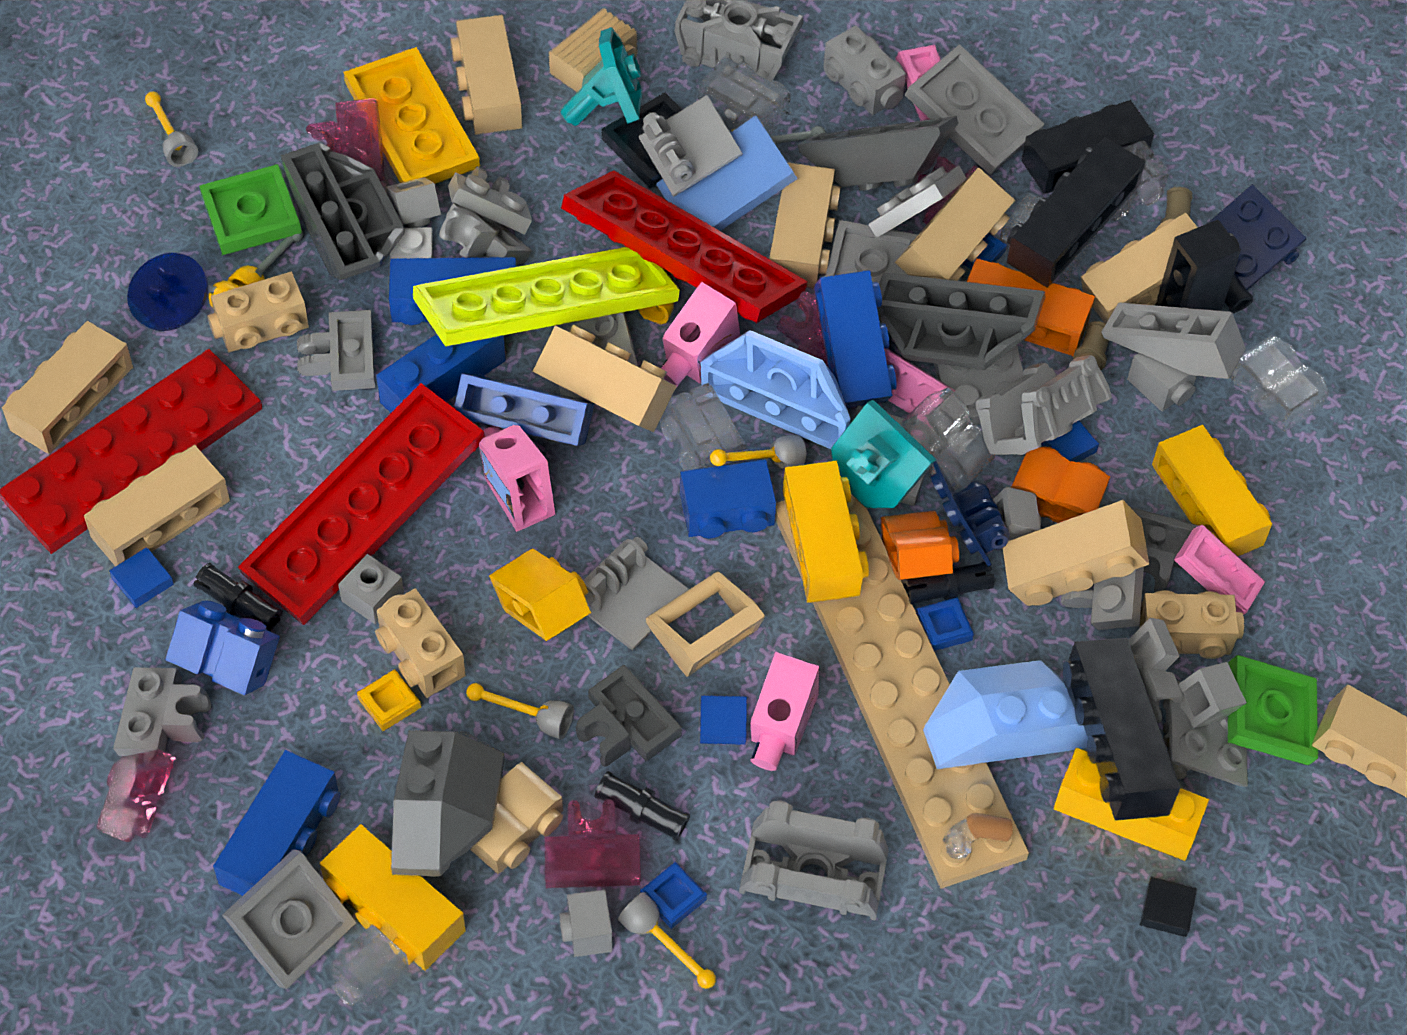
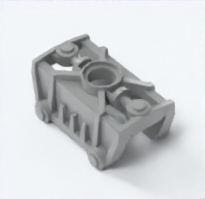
M686 0L675 21L674 32L680 53L683 55V62L687 65L699 67L700 64L749 79V83L756 88H766L768 83L771 84L780 69L785 55H787L803 25V16L798 15L796 17L781 12L780 7L768 8L746 0ZM688 15L700 17L704 22L697 23L686 18ZM760 40H761V41H764V42H767V43H770V45L775 46V47H771V46L762 44V43L760 42Z
M1088 355L1075 358L1069 363V368L1058 375L1047 363L1030 365L1024 369L1023 376L998 393L984 395L977 399L976 409L979 414L984 442L990 454L1023 455L1041 447L1043 441L1054 440L1072 430L1073 423L1097 411L1096 405L1110 400L1112 396L1109 385L1095 357Z
M772 801L769 808L766 807L753 822L739 893L745 894L746 891L766 895L768 900L775 901V898H781L836 909L842 915H847V912L871 916L870 920H876L889 848L882 830H879V823L871 818H859L856 822L795 811L792 805L785 801ZM756 841L780 845L790 857L783 856L782 862L770 860L767 852L755 848ZM854 860L880 865L879 872H864L859 878L848 876V869L841 867ZM816 864L826 871L827 877L803 873L801 869L807 865Z

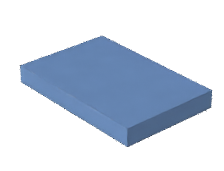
M754 116L731 132L743 155L674 197L664 180H660L656 185L664 198L721 231L797 180L798 178L757 116Z

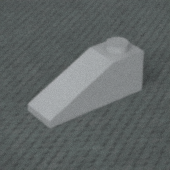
M1118 303L1101 331L1103 337L1107 340L1194 376L1229 379L1246 349L1233 313L1226 311Z

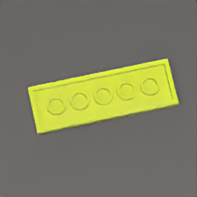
M628 247L420 284L413 286V299L446 347L678 302L680 289L662 267L644 260L640 254Z

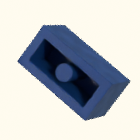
M766 460L680 471V498L689 537L701 536L710 539L730 531L758 532L767 526L775 524L776 499Z

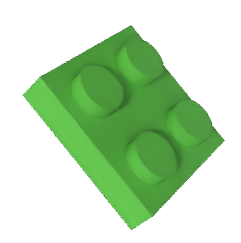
M278 164L199 185L201 196L222 255L302 233L298 216Z
M1236 655L1231 659L1228 665L1239 685L1246 704L1228 716V743L1308 766L1317 760L1318 749L1311 746L1318 730L1317 678L1240 655Z

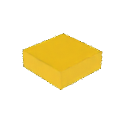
M396 669L357 692L358 700L382 731H385L421 708L420 700Z

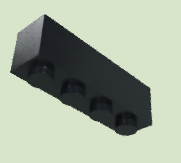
M1106 137L1094 149L1087 148L1071 174L1065 172L1056 183L1054 192L1047 199L1042 197L1036 203L1030 218L1024 224L1021 222L1017 223L1007 239V244L1010 245L1007 263L1048 288L1139 188L1146 161Z
M1128 638L1074 642L1069 660L1063 664V681L1066 688L1072 689L1075 699L1076 721L1078 725L1084 726L1088 738V757L1092 764L1096 763L1100 774V793L1103 801L1109 802L1115 821L1169 816L1180 791V786Z

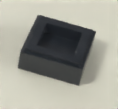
M1150 877L1140 926L1187 937L1197 888Z

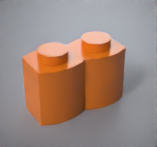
M1039 447L1025 454L1011 488L1035 493L1040 516L1048 517L1050 520L1060 523L1099 509L1110 476L1095 464L1069 461L1053 448Z
M934 510L881 517L882 542L888 552L889 563L892 564L894 574L898 580L953 573V563L959 562L957 538L949 536L946 520H940Z

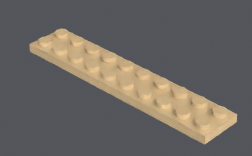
M851 494V502L847 503L849 514H856L858 518L860 539L856 540L858 552L865 551L869 576L868 578H862L860 596L813 602V605L940 888H944L1025 861L1029 852L987 763L944 769L936 768L923 728L950 684L913 605L909 603V597L901 580H898L894 574L892 564L889 563L888 552L867 508ZM785 500L776 503L775 520L801 576ZM973 813L1009 818L1013 823L1012 836L1007 842L986 838L976 839L968 828L967 816Z

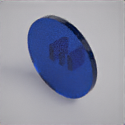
M166 253L158 255L145 262L132 277L127 292L129 309L138 322L150 329L169 331L180 328L194 319L203 308L208 295V279L198 262L185 254Z

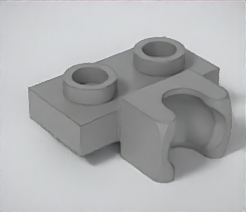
M455 203L452 204L439 233L442 239L454 241L462 245L464 248L461 249L460 255L465 258H482L483 255L485 257H516V264H524L532 252L530 248L502 224Z
M1149 618L1128 641L1157 723H1160L1162 721V713L1159 707V700L1171 699L1174 703H1181L1183 700L1182 691L1173 672H1166L1180 655L1164 620Z
M133 667L113 749L118 756L163 758L168 737L172 741H202L205 737L204 733L197 728L196 721L191 715L197 712H207L211 709V700L207 692L198 685L181 684L182 676L177 668Z

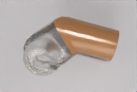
M980 813L970 814L950 826L945 832L943 842L947 844L946 852L954 859H963L972 852L970 843L979 838L1007 842L1012 836L1013 823L1009 818Z

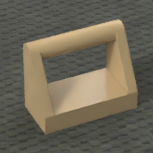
M717 571L648 616L646 623L680 670L688 677L757 631L765 615L750 597ZM717 592L734 613V616L692 644H689L668 625Z

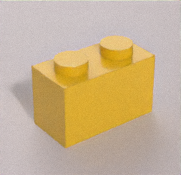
M533 548L489 575L504 611L546 641L591 613L584 597L588 594V590L582 578L576 572L570 573L562 568L555 558H547Z

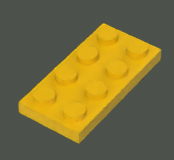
M417 47L344 71L345 84L400 183L425 177L436 184L452 178L455 172L461 175L474 170L477 166L480 167V159Z

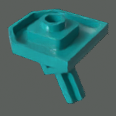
M610 27L600 32L598 46L602 60L583 78L582 88L560 110L564 119L574 126L578 125L598 104L604 107L615 102H619L627 123L639 120L643 92L638 80L641 77L640 66L634 54L628 56L621 38Z
M874 400L866 403L831 447L832 460L837 461L840 476L848 478L851 494L866 508H894L898 506L936 461L935 457Z

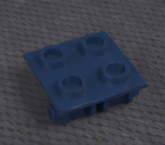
M1253 184L1208 222L1219 220L1227 232L1232 233L1236 237L1241 252L1237 261L1235 275L1246 290L1251 288L1280 262L1284 261L1287 265L1292 264L1299 257V252L1296 250L1297 247L1306 240V237Z
M936 460L933 466L937 473L931 475L930 478L941 499L949 498L942 505L954 527L957 525L958 527L964 526L965 529L959 531L971 555L979 551L987 566L992 565L987 553L994 549L1005 547L1010 533L1002 520L996 503L991 497L989 488L983 483L974 481L969 483L965 489L956 493Z

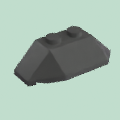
M957 116L819 133L799 143L798 148L799 152L817 167L835 169L834 180L842 187L858 185L860 191L878 188L883 185L882 182L893 181L895 187L906 186L917 182V176L932 167L957 127L958 119Z
M316 143L281 155L300 216L329 275L343 280L380 267L405 234V229L375 170L346 155L331 151L330 147L322 143Z
M883 272L879 283L882 305L877 307L879 321L886 324L888 335L904 360L986 370L1035 331L1046 295L1045 291Z
M408 731L393 802L392 875L441 876L451 867L450 863L468 852L493 829L505 762L503 752L468 732Z

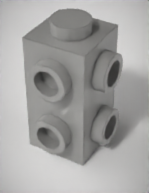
M855 25L826 42L823 63L824 71L833 82L838 81L848 91L850 98L856 105L863 106L873 116L885 108H894L901 101L906 73L896 60H892L879 48L877 42L872 37L867 36Z

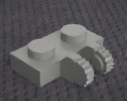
M477 166L468 177L455 172L448 185L451 202L525 235L532 222L530 211L522 197L509 191L510 184L508 180L498 177L490 188V185L486 182L487 172L485 169Z
M371 310L329 312V332L308 333L297 338L298 352L308 355L300 357L297 363V371L302 376L327 375L331 372L332 391L375 388Z
M1144 567L1135 569L1130 575L1124 577H1112L1095 583L1094 590L1087 589L1063 594L1061 596V603L1065 607L1092 608L1091 624L1098 630L1139 626Z

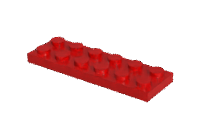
M615 170L563 196L561 209L575 216L579 222L594 227L607 235L610 240L621 243L640 254L644 260L653 262L669 271L678 280L686 281L696 288L703 282L734 301L737 312L745 319L758 323L802 297L805 293L808 282L805 279Z
M207 349L0 488V499L52 554L88 529L84 515L91 511L98 502L115 496L126 489L133 480L140 476L148 475L165 464L176 453H182L193 445L200 451L204 450L262 410L261 400L210 349Z
M420 383L238 566V569L244 577L302 625H305L339 590L338 584L367 554L372 556L479 447V442L486 437L484 431Z

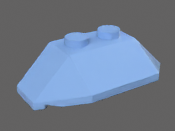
M749 330L701 361L702 394L828 449H831L850 425V416L837 379L825 362L819 358Z
M1041 660L958 671L923 728L937 769L1075 750L1076 747L1086 749L1088 740L1084 726L1078 725L1076 721L1075 699L1072 689L1066 688L1063 678Z

